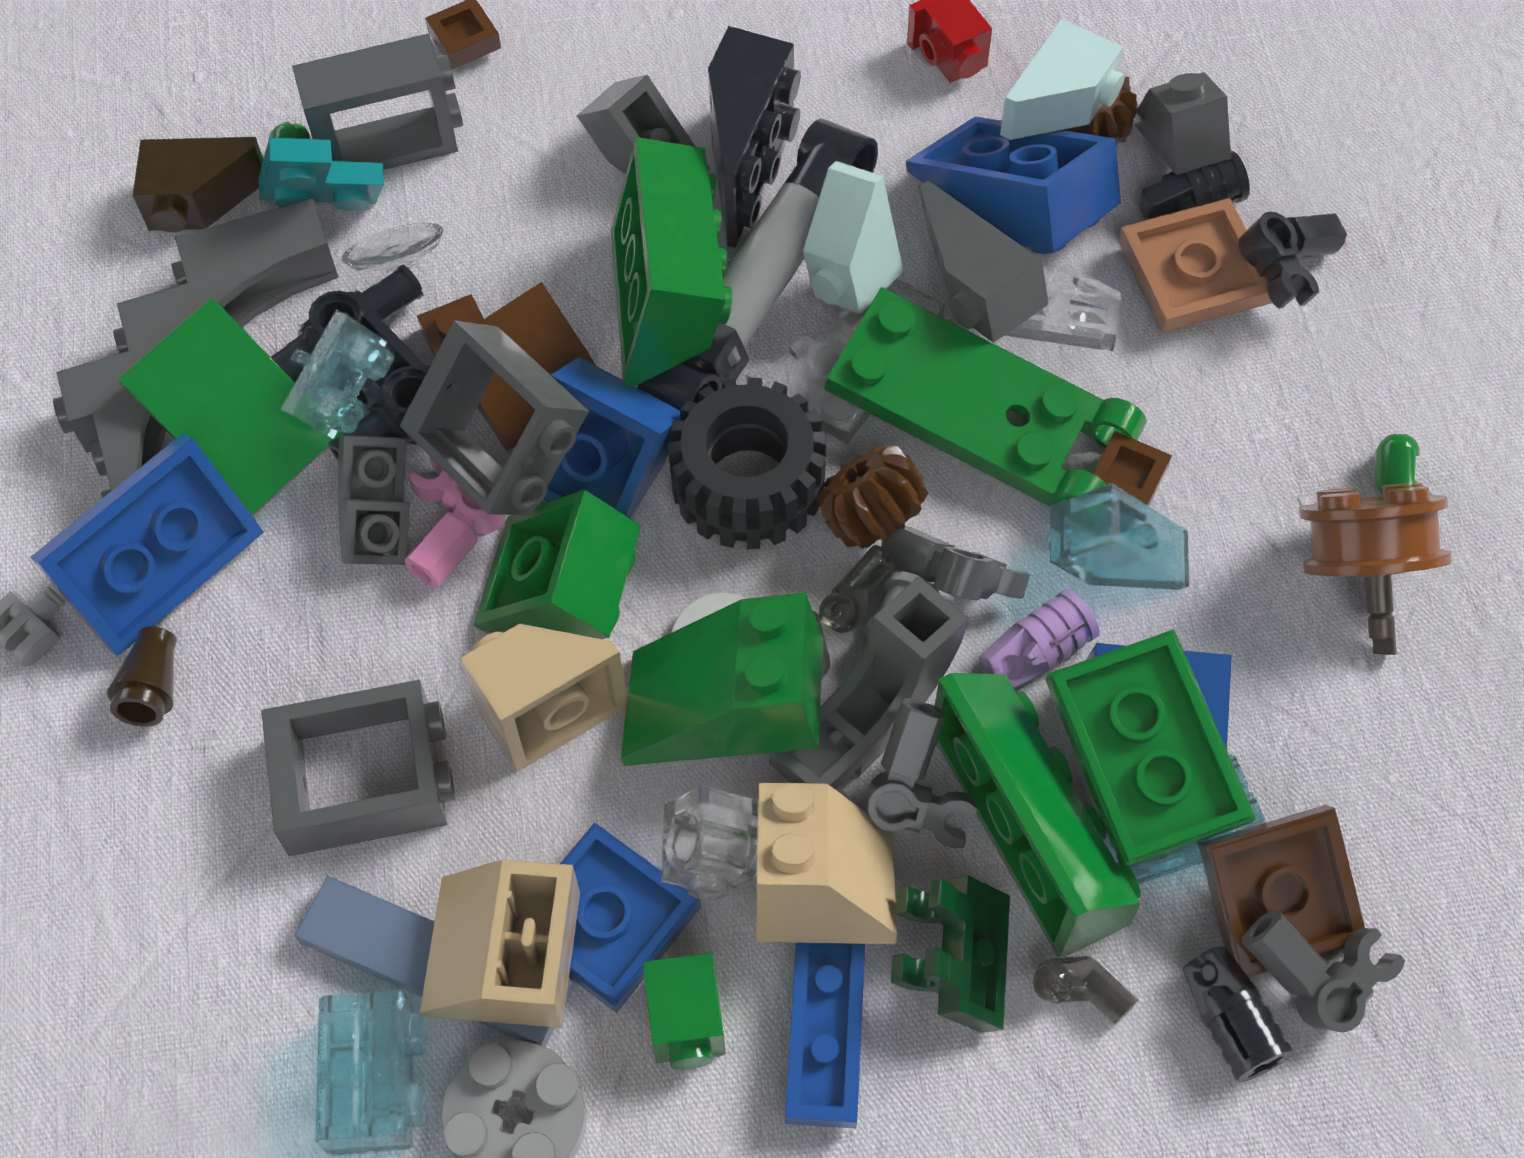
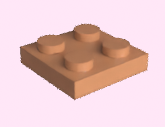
M1230 198L1121 227L1119 244L1162 333L1272 303L1267 291L1269 283L1267 277H1260L1257 269L1247 262L1240 253L1238 242L1246 228Z

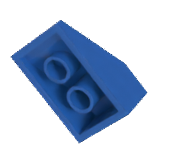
M975 116L905 161L907 172L922 183L927 180L1012 240L1021 246L1029 247L1033 252L1039 254L1054 253L1063 249L1066 243L1085 229L1096 225L1099 219L1121 204L1116 139L1058 130L1009 140L1000 135L1001 120Z

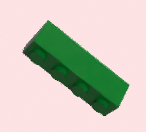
M640 137L635 138L611 228L623 385L637 386L710 349L718 324H726L729 320L732 307L731 287L724 286L723 283L727 251L726 248L718 246L722 217L720 210L713 209L716 175L708 173L705 148Z
M950 673L939 678L935 706L943 710L946 716L937 745L964 793L976 800V814L1058 959L1060 960L1131 925L1141 904L1138 900L1141 896L1138 881L1130 867L1122 869L1120 862H1116L1103 841L1106 838L1105 828L1095 808L1088 802L1082 804L1071 787L1072 774L1064 755L1055 746L1048 748L1037 729L1039 727V718L1030 698L1023 691L1016 693L1005 674Z

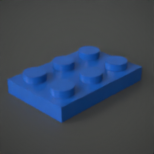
M182 433L30 558L108 650L119 656L136 641L141 628L157 624L262 535L264 531L194 439Z

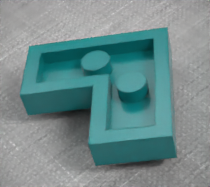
M269 137L259 174V200L274 201L276 206L283 207L313 198L314 202L333 203L337 209L361 210L367 208L369 204H376L384 186L383 163L332 161L331 140Z

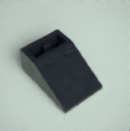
M728 26L708 67L711 144L727 246L736 248L744 228L752 229L756 224L762 203L760 193L764 184L772 185L777 177L781 163L780 149L783 142H792L796 135L800 121V109L794 107V100L800 85L801 71L794 69L793 43Z

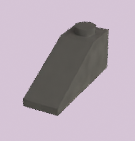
M927 180L919 186L927 230L950 297L949 307L955 319L964 328H974L994 343L1049 305L1043 263L1040 258Z

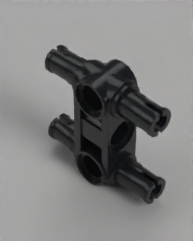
M403 264L397 267L396 271L377 284H373L362 293L358 290L355 292L339 290L327 292L319 296L309 309V319L300 325L301 329L297 331L298 337L271 356L276 364L295 383L309 376L320 367L325 370L329 368L370 411V414L341 435L405 438L406 445L408 443L417 445L400 427V424L409 409L406 407L411 405L431 365L426 366L385 324L386 321L394 317L400 310L424 296L421 291L420 282L412 271ZM339 437L328 442L331 447L330 450L337 461Z

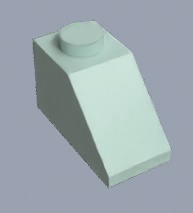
M1061 19L1006 95L1000 135L1012 140L1088 125L1103 104L1110 107L1119 95L1125 79V74L1119 72L1123 46Z
M836 161L828 168L803 254L814 296L827 304H834L861 314L872 303L881 287L887 289L904 271L883 176Z

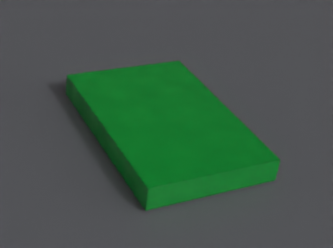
M213 297L118 378L119 383L174 440L182 433L194 439L252 517L330 447L328 442L336 439L343 433Z
M1174 629L1047 674L1045 681L1122 869L1251 824L1256 819Z

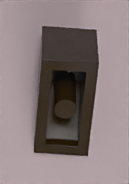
M256 137L140 140L133 197L148 231L179 232L182 230L208 228L259 189V174L263 163V156Z

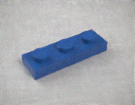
M796 943L785 1124L852 1129L857 1127L865 944Z

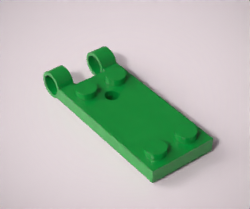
M883 287L879 289L829 373L824 386L825 391L1054 508L1068 520L1085 525L1093 524L1097 521L1110 496V489L1102 479L1088 471L1080 469L1066 471L1061 468L1079 432L1092 437L1099 445L1106 448L1115 431L1138 441L1147 422L1145 414L1133 403L1120 398H1107L1103 400ZM1017 411L1027 418V424L1021 427L1012 425L1007 420L1006 413Z

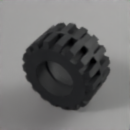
M749 377L748 384L737 385L735 378L723 380L722 389L714 391L710 386L699 391L698 404L688 400L680 409L681 421H673L670 430L671 443H668L672 494L675 504H680V514L687 524L697 522V533L707 540L714 534L719 535L720 545L734 548L736 541H747V550L760 549V540L770 538L774 546L786 541V530L791 529L798 534L807 526V514L815 516L820 506L816 499L820 491L824 489L826 435L821 432L822 421L817 412H808V401L799 393L791 398L787 396L786 385L775 381L771 388L762 386V378ZM739 451L762 452L771 456L779 463L775 468L764 474L750 477L733 475L717 466V463L723 458Z

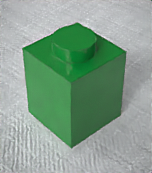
M713 952L642 962L652 1046L656 1063L670 1062L671 1068L679 1070L694 1069L712 1063V1055L725 1054L724 1031Z

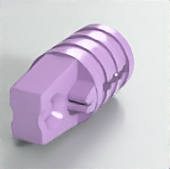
M1064 589L1054 599H1050L1042 604L1041 608L1029 613L1025 619H1020L979 656V659L987 674H1005L1012 687L1015 688L1048 672L1058 662L1067 659L1072 652H1077L1083 648L1085 643L1093 641L1100 634L1099 626L1092 611L1082 598L1072 590Z

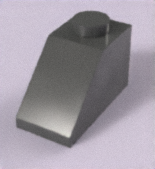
M1205 72L1181 74L1172 78L1169 83L1149 88L1137 108L1134 125L1176 175L1231 159L1227 96Z
M648 75L613 83L576 115L607 161L624 174L627 172L636 137L696 147Z

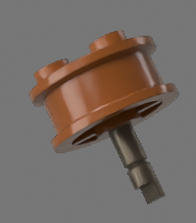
M1422 483L1382 486L1383 496L1361 498V494L1356 493V488L1317 491V503L1299 508L1300 518L1310 521L1313 558L1303 562L1304 573L1318 576L1364 577L1367 613L1370 614L1367 618L1369 638L1373 642V654L1396 655L1394 616L1391 615L1394 611L1391 575L1433 569L1452 563L1451 551L1440 548L1438 511L1448 507L1447 496L1430 495L1429 487H1423Z

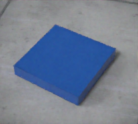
M594 822L560 863L573 865L580 890L569 978L617 1014L644 980L642 962L661 959L699 911L701 899Z

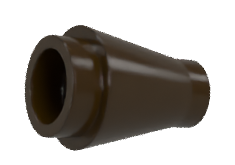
M148 626L139 630L135 644L107 690V696L111 701L110 711L120 721L140 727L155 726L163 720L164 714L172 710L174 650L177 639L172 632L156 626Z

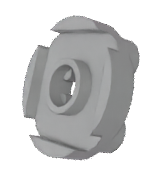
M509 1041L502 1044L488 1043L473 1051L469 1061L458 1069L447 1087L442 1103L441 1122L444 1130L445 1144L455 1158H574L584 1138L587 1110L575 1072L558 1054L539 1044L525 1041ZM514 1097L525 1098L524 1106L526 1110L534 1113L530 1125L518 1123L513 1133L503 1132V1120L496 1115L497 1109L501 1104H510Z

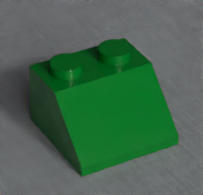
M586 490L536 506L532 515L507 516L473 626L485 632L504 633L518 624H524L597 639L610 638L611 631L619 619V603L626 578L635 562L634 550L641 525Z

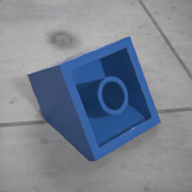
M578 357L551 374V376L589 412L577 432L574 445L563 457L547 486V493L543 500L550 502L586 490L628 518H631L664 466L669 454L668 443H671L670 430L674 420L681 421L680 410L635 386L623 385L622 379Z

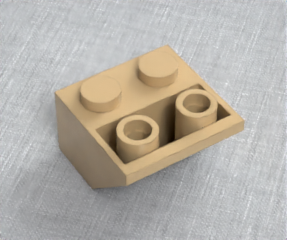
M502 859L442 877L421 1001V1016L562 1028L580 897L573 865Z

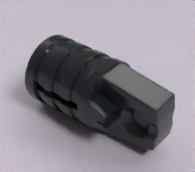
M1231 150V159L1179 175L1172 171L1162 176L1160 182L1142 190L1140 211L1145 220L1228 198L1231 199L1232 203L1245 201L1250 194V183L1245 165L1240 156Z
M1213 947L1191 960L1182 968L1201 1018L1206 1027L1212 1032L1213 1040L1222 1050V1056L1226 1063L1231 1066L1232 1074L1238 1083L1254 1079L1276 1068L1294 1054L1291 1045L1284 1039V1033L1280 1026L1273 1020V1014L1269 1007L1265 1006L1262 1001L1263 997L1258 988H1256L1225 947Z

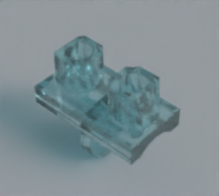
M335 311L312 354L297 348L292 354L290 360L302 367L303 370L281 409L334 439L337 431L354 432L364 414L363 403L356 399L367 378L373 381L384 378L394 360L393 354L385 348L387 342L348 315Z

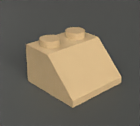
M518 624L504 633L493 632L482 637L473 645L469 653L460 657L477 711L516 772L627 707V694L620 652L613 641Z
M759 783L756 942L897 944L892 832L877 827L866 812L828 784Z

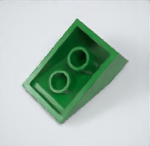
M806 592L738 600L634 650L621 750V761L624 766L818 749L823 637Z

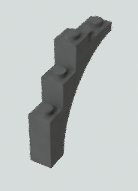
M313 198L176 236L175 240L181 261L171 263L177 286L117 303L122 327L114 329L113 335L119 354L56 372L62 394L61 397L53 399L58 422L65 434L74 431L85 452H91L100 476H108L111 489L102 491V498L158 454L166 434V430L119 383L118 378L211 297L243 328L256 316L294 294L339 278Z

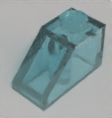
M1110 483L1050 506L1048 547L1050 563L1089 585L1180 590L1189 587L1188 531L1116 485Z

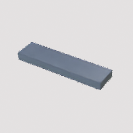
M327 875L294 935L297 941L422 997L435 921ZM568 980L565 1006L574 989L571 980ZM478 1021L521 1041L539 1044L546 1047L554 1030V1027Z

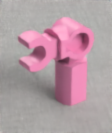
M429 456L432 467L441 472L440 475L434 479H425L419 474L412 472L408 476L411 488L416 496L425 501L434 502L442 500L444 508L450 511L451 514L446 512L408 554L405 558V564L415 577L432 588L437 589L477 544L478 538L476 535H486L496 531L504 522L505 515L487 514Z

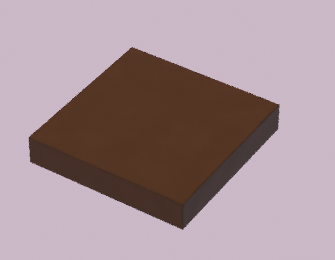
M542 282L477 323L498 326L550 375L578 357L596 365ZM497 373L493 376L477 407L506 451L516 447L535 411Z
M1328 805L1319 806L1198 843L1224 947L1248 977L1268 971L1242 943V936L1260 916L1270 911L1277 910L1281 912L1319 955L1344 948L1347 938L1354 931L1362 927L1365 928L1334 807Z

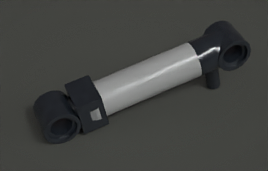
M820 118L810 125L798 149L797 165L725 270L724 286L731 287L732 307L728 322L726 324H718L710 349L639 384L637 388L680 410L688 400L698 404V392L710 386L714 391L722 389L723 380L732 378L737 380L750 360L745 350L746 345L805 259L803 249L828 168L837 161L873 173L878 158V144L874 138L826 119Z

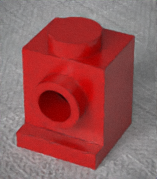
M919 0L909 5L908 46L911 50L920 47L926 61L931 66L936 65L949 83L960 78L972 77L988 66L992 27L970 0Z

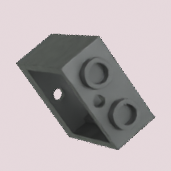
M429 33L292 66L312 139L331 140L332 161L383 163V170L458 152L454 128L464 126L455 93L446 94L445 92L456 89L447 54L436 57ZM426 90L429 91L432 105L430 108L335 130L331 113Z
M453 321L400 427L487 514L532 515L536 506L544 499L547 493V486L563 457L574 445L577 432L589 411L498 326ZM495 373L502 377L535 409L504 468L465 431Z
M420 679L261 710L274 834L288 856L448 825L444 802L455 800L454 782L449 761L438 762L435 741L446 739L445 723L440 702H428ZM409 719L419 789L310 810L303 739Z

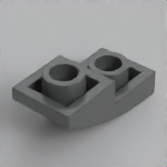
M339 435L338 510L341 558L344 564L406 565L410 502L404 501L405 438Z

